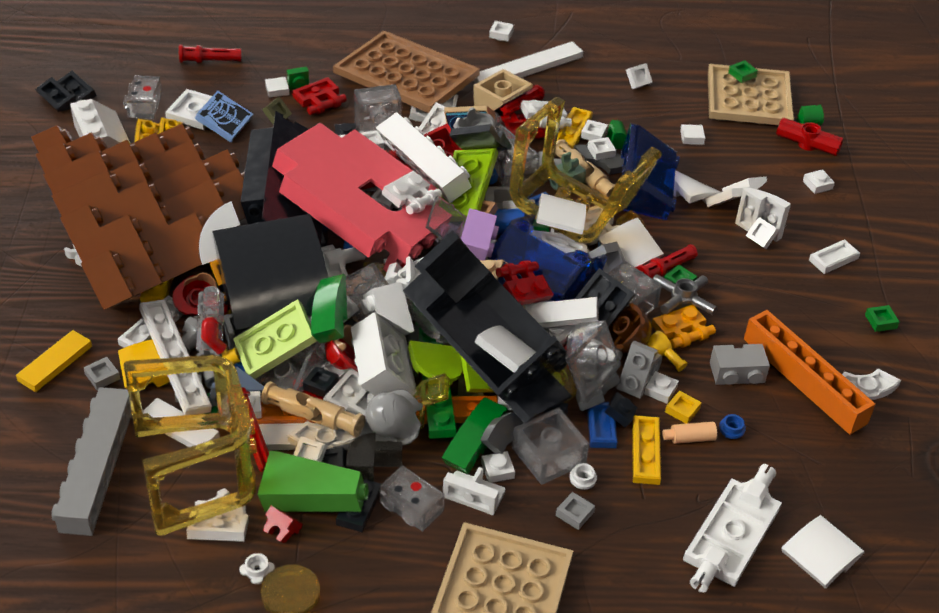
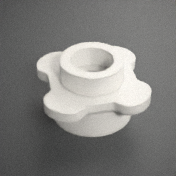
M260 553L248 556L245 564L240 566V574L247 575L253 584H261L263 578L275 570L274 564L268 562L267 557Z

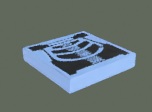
M217 91L196 114L195 119L229 142H232L251 120L253 113Z

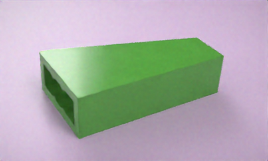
M278 451L269 452L258 491V497L265 512L269 510L270 506H274L284 512H361L363 502L368 499L369 494L368 484L364 483L360 471Z

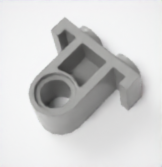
M637 341L632 342L620 377L621 383L618 384L617 389L641 398L644 394L645 386L655 371L658 372L663 356L658 354V350Z

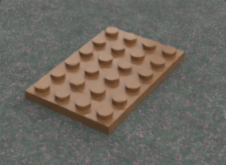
M386 31L381 32L333 66L335 74L427 113L430 112L436 102L442 105L480 76V68Z

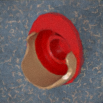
M202 272L192 275L183 280L173 291L172 301L174 307L185 315H197V311L198 315L204 314L208 310L203 305L204 294L210 291L217 293L218 288L221 299L220 286L217 285V282L210 274Z
M345 325L344 338L326 342V358L337 369L352 368L358 371L354 360L356 358L355 350L351 343L352 326Z

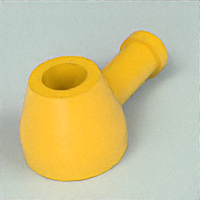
M658 330L650 336L646 345L658 350V354L665 355L678 372L687 366L688 363L682 360L672 349L670 340L663 332Z

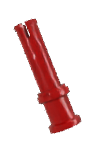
M179 45V62L196 61L200 63L203 60L241 62V48H202L200 45L196 47Z
M689 244L661 259L653 258L648 264L635 267V278L639 284L643 286L648 285L656 274L664 277L668 270L698 256L697 249L694 245Z

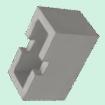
M743 344L742 348H734L733 345L713 346L710 366L716 385L765 383L770 365L763 344Z

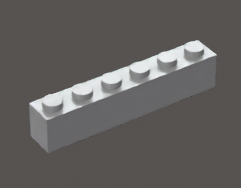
M99 387L96 398L91 399L90 415L84 419L83 434L76 441L74 460L71 459L68 464V477L66 481L62 482L59 502L54 504L52 509V520L56 523L58 533L93 535L134 409L131 390Z

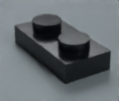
M364 478V483L368 484L369 494L368 499L363 502L362 511L339 512L336 517L337 526L363 533L382 491L381 483Z

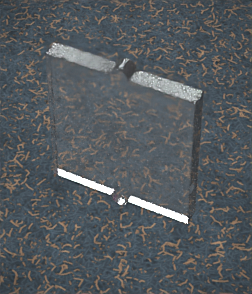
M437 195L425 228L435 234L440 241L452 230L461 238L467 217L454 208L453 204H449Z

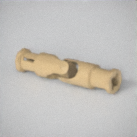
M561 139L554 143L551 150L552 155L561 159L563 154L571 152V159L578 158L579 165L586 170L585 183L595 192L601 193L606 202H612L619 196L620 186L611 183L608 176L589 161L586 163L583 155L576 149L570 148L566 140Z
M272 381L266 383L261 393V402L266 405L271 403L279 406L282 411L306 418L334 430H345L354 437H358L361 434L365 425V416L361 413L357 415L345 411V408L312 397L292 388L284 389L278 387Z

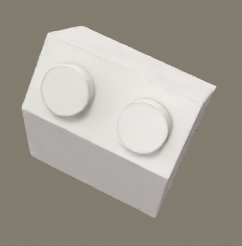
M401 282L373 288L362 295L361 307L365 315L368 314L369 316L376 312L404 336L415 331Z

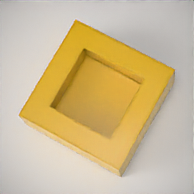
M679 390L666 405L665 413L688 424L700 410L702 402Z

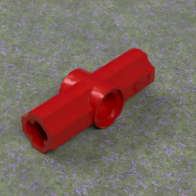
M784 117L781 119L776 132L778 136L798 142L799 147L803 150L812 151L818 149L835 156L838 155L844 140L839 136L821 131V127L816 123L801 124Z

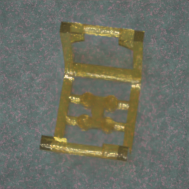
M554 97L516 129L509 192L516 207L535 219L539 206L529 201L528 198L549 179L562 186L557 189L555 197L574 201L570 198L571 193L579 195L581 198H578L576 202L586 205V215L591 203L601 207L603 211L597 221L588 230H584L582 235L551 227L572 240L580 243H590L601 235L608 222L618 212L630 205L661 158L662 153L651 146L642 155L637 165L638 167L633 172L627 170L618 179L610 197L601 194L561 172L554 163L558 129L565 100ZM547 116L542 166L523 182L528 147L537 134L539 122Z
M216 355L126 361L123 366L136 438L222 428L230 432L229 435L195 446L143 459L151 515L156 535L162 536L243 507L250 502L256 493V477L251 462V455L257 453L255 438L250 437V435L255 434L253 418L249 416L248 400L244 398L237 370L233 363L225 357ZM213 371L218 413L155 418L148 413L143 414L139 390H144L153 376ZM234 450L238 482L237 492L182 510H178L167 502L162 503L159 480H163L167 473Z

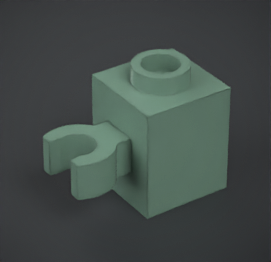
M571 152L563 154L561 157L562 163L552 167L550 185L563 197L584 188L586 170L579 165L578 158L571 159Z

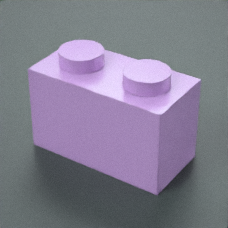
M469 208L461 240L479 260H485L486 256L491 258L494 243H490L491 239H496L499 226H495L497 216Z

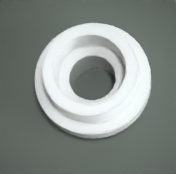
M581 463L571 470L570 482L576 488L590 489L596 484L597 474L591 465Z

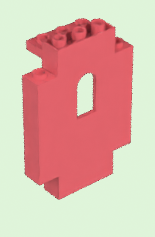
M318 123L277 149L272 167L284 175L279 192L368 258L375 252L380 253L383 249L387 250L389 256L383 268L386 272L389 264L398 262L401 266L403 263H406L408 256L416 259L424 248H430L438 237L442 238L449 229L447 224L451 216L437 207L439 201L433 205H426L425 209L419 213L408 214L406 212V205H403L400 211H391L360 190L369 182L383 190L386 185L413 170L355 129L341 138L322 123ZM429 183L430 187L428 191L438 189L434 185Z

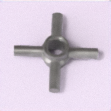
M658 274L654 276L652 282L671 292L673 297L660 307L663 314H668L674 308L680 309L692 304L711 315L716 313L717 306L698 297L697 291L708 283L706 276H701L695 281L679 279L676 284Z

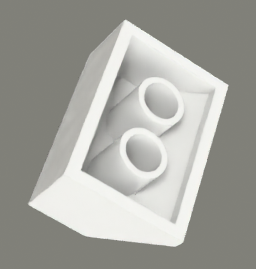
M93 99L80 100L70 104L74 125L79 137L92 132L96 137L100 136L104 140L107 148L125 140L129 141L116 111Z
M376 312L352 326L351 343L355 350L356 358L354 360L358 368V382L361 388L365 391L368 390L374 396L382 392H393L396 390H406L412 396L417 395L406 337Z

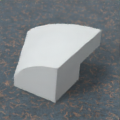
M665 171L663 185L675 197L681 195L688 203L701 199L706 203V198L721 193L679 171Z

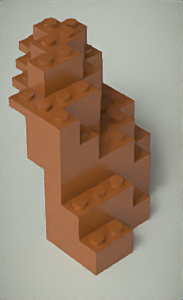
M183 123L162 133H153L130 144L128 140H125L110 148H107L100 136L96 137L92 132L72 140L69 132L66 129H61L58 125L31 136L39 152L35 155L45 173L44 177L53 193L52 198L62 216L60 219L82 261L80 264L104 310L201 266L202 262L199 254L200 235L208 218L219 207L232 202L238 220L246 219L240 202L245 172L240 173L239 169H237L240 167L235 153L230 154L228 149L205 159L199 144H193L192 142L195 138L190 127L185 128Z

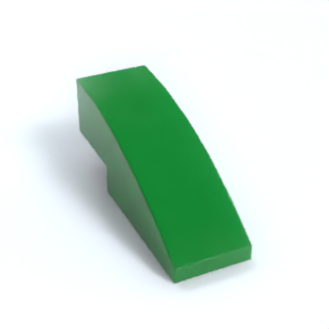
M344 273L321 279L317 286L312 307L311 335L320 344L344 338L343 321L348 320L346 275Z
M484 397L452 439L442 456L444 463L469 475L479 455H483L487 448L480 441L485 429L492 420L506 414L508 408Z

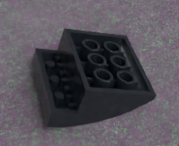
M310 214L212 231L226 304H229L235 330L255 326L297 299L303 304L307 316L312 315L317 286L321 279L329 277L317 232Z

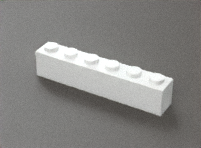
M396 112L376 127L383 142L392 151L395 150L396 154L417 174L440 189L442 197L449 203L471 188L468 180L470 175L463 166L459 167L452 156L447 157L444 150L439 145L436 147L429 136L424 137L422 131L417 126L413 127L407 117L403 118Z

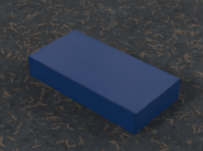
M603 402L587 409L590 448L617 447L615 420L605 413L609 402Z

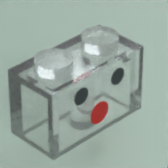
M134 76L132 83H129L128 95L124 96L123 100L128 117L154 119L162 96L160 77Z
M403 465L380 485V502L387 510L394 511L401 516L408 525L415 526L422 532L444 512L445 494Z

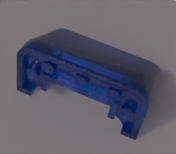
M631 123L621 151V158H624L622 178L619 184L620 191L615 200V208L667 220L669 213L674 212L677 200L673 199L675 169L678 167L680 156H677V151L645 128Z

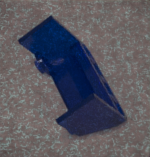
M530 214L512 220L494 244L491 258L488 257L487 260H504L514 265L525 260L536 261L539 264V269L533 271L535 276H544L554 294L550 300L562 301L576 298L599 268L603 270L607 255L602 254L595 258H590L582 250L565 253L533 235L534 227L532 225L536 217L535 215Z

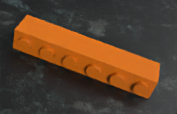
M768 310L749 319L744 340L748 344H763L768 362L840 427L851 435L868 425L875 407V403Z

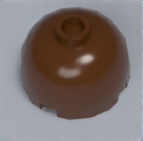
M632 303L628 304L630 306L625 307L604 335L601 334L603 342L608 347L620 350L622 354H628L631 343L634 341L646 345L652 333L650 319L640 307Z

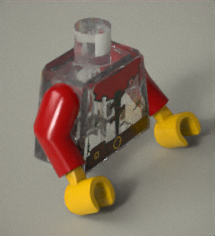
M208 286L204 291L198 293L196 350H212L218 355L222 354L225 364L231 366L240 362L237 348L234 347L227 350V345L223 342L224 315L231 314V312L228 310V306L224 304V293L220 292L217 287Z

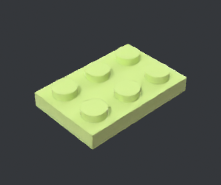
M298 299L233 338L245 373L254 379L317 342L311 335V323L303 304Z

